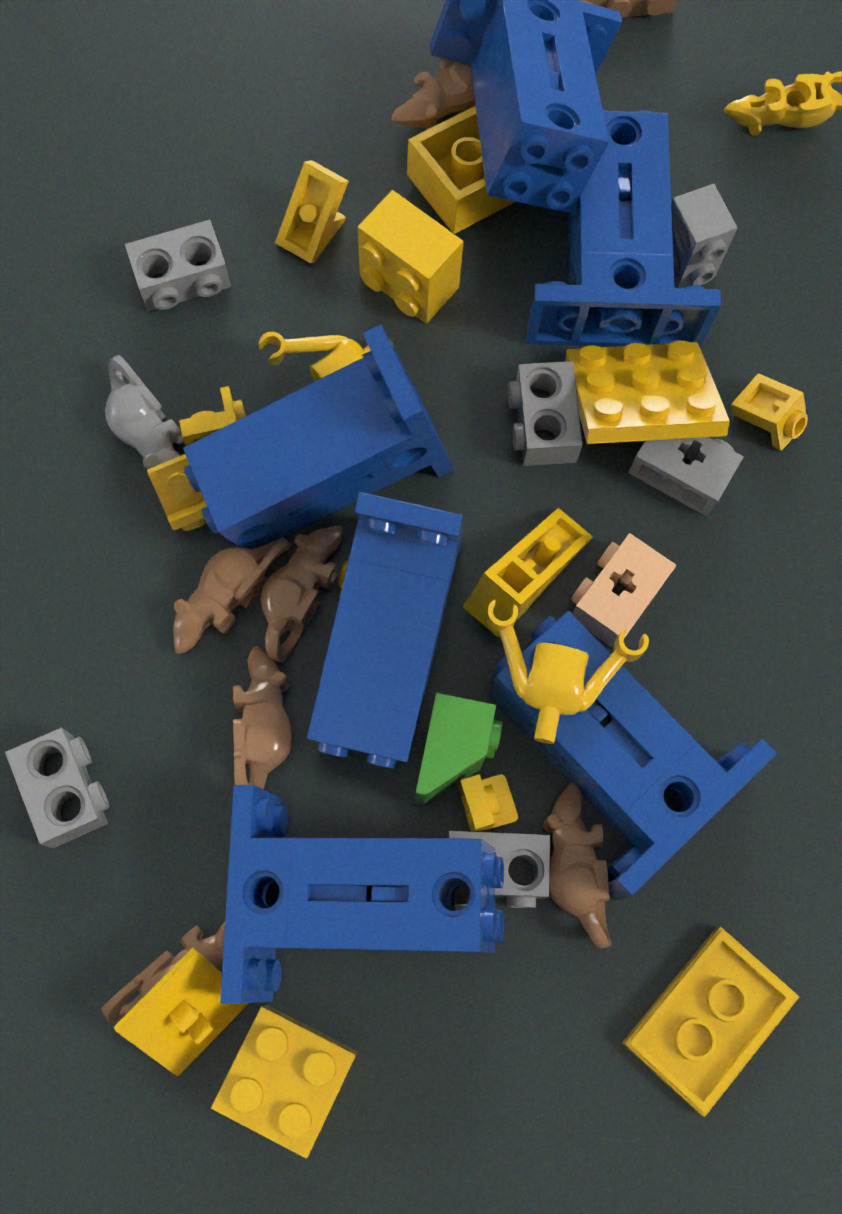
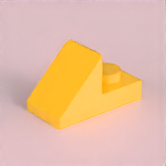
M312 160L305 161L275 243L305 261L314 263L345 221L346 216L337 211L349 181Z

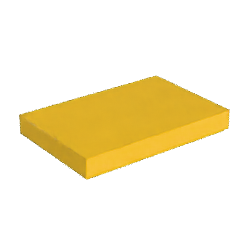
M721 926L716 927L622 1043L700 1116L705 1117L798 1000L799 996Z

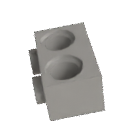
M715 184L674 197L672 200L674 285L676 288H682L691 284L701 286L711 281L717 275V271L738 229Z
M211 220L125 244L147 312L155 309H170L179 302L199 296L210 297L223 289L231 287L226 264ZM200 261H208L206 264L201 266L194 265ZM165 273L160 278H152L156 274Z
M573 361L519 364L516 380L508 383L510 409H517L518 423H513L512 425L514 451L521 450L523 466L576 463L582 448V436ZM535 389H542L547 391L551 396L548 398H539L535 396L531 391ZM547 430L553 433L556 438L553 440H543L535 432Z
M61 727L5 752L41 845L53 849L108 824L103 810L109 808V802L99 781L92 783L86 765L91 764L92 760L87 746L80 736L74 738L72 734ZM54 753H62L63 764L60 770L53 775L46 776L43 768L46 759ZM71 797H79L81 802L79 814L73 820L64 822L61 817L63 803Z
M469 831L448 832L447 838L483 839L495 848L497 857H503L504 885L502 889L495 888V897L506 898V907L536 908V899H546L549 897L550 835ZM522 858L532 864L534 879L530 885H518L510 878L508 868L513 859ZM463 885L456 891V905L466 906L470 900L468 885Z

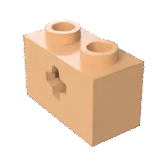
M631 533L628 534L620 546L612 541L597 562V565L603 568V570L594 582L586 577L570 599L577 604L572 614L590 633L613 649L615 640L620 632L626 629L624 638L627 636L676 567V564ZM618 583L626 587L619 596L612 592V589Z

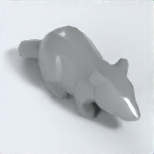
M120 355L114 356L108 363L111 393L105 407L106 421L110 430L118 439L137 449L144 458L143 465L147 469L181 456L173 447V442L179 445L184 443L180 428L172 419L162 422L166 416L160 410L162 408L160 403L129 364ZM122 374L127 378L129 384L124 382Z

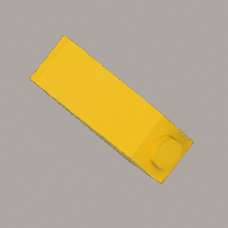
M556 509L484 572L463 605V608L499 638L500 634L491 630L486 622V613L490 602L496 600L493 610L496 619L500 621L509 620L514 604L518 608L517 619H519L587 546L593 536L561 509Z

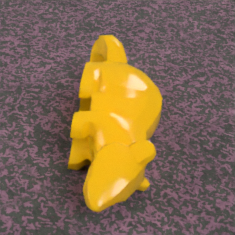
M842 71L833 74L826 72L824 75L799 74L794 84L785 87L781 80L768 79L764 85L766 93L759 97L749 95L740 100H735L724 108V113L730 116L737 124L747 126L750 134L753 136L759 135L764 125L780 124L787 127L804 129L818 126L832 117L836 110L842 111V95L831 87V84L834 82L842 83Z

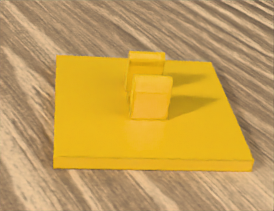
M192 947L114 1026V1029L178 1077L249 1003H220L222 972Z

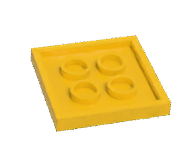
M674 341L670 344L653 345L631 343L626 346L616 347L589 345L579 349H567L566 361H573L579 416L587 444L727 436L730 420L698 342Z

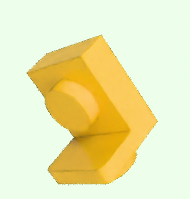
M759 373L731 404L733 416L769 431L773 447L781 451L792 439H796L802 434L808 421L803 392Z
M229 386L220 388L225 411L216 413L213 411H201L193 414L191 418L179 420L182 437L186 446L246 417L242 400L233 401Z
M186 454L147 469L172 530L182 528L184 531H189L206 524L202 508L206 507L207 504L202 492L197 493L186 476L184 468L190 465Z
M479 774L460 780L458 791L471 832H484L517 821L518 814L505 775L499 774L481 780Z

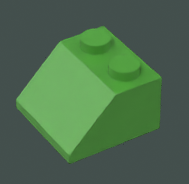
M436 693L414 806L425 807L457 786L460 780L469 778L478 772L485 758H494L495 751L498 749L503 721L494 720L496 705Z

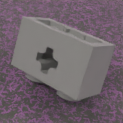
M716 438L649 440L643 443L628 473L708 517L744 456L736 453L727 442ZM683 458H687L690 461H692V463L688 465L685 464L682 460Z

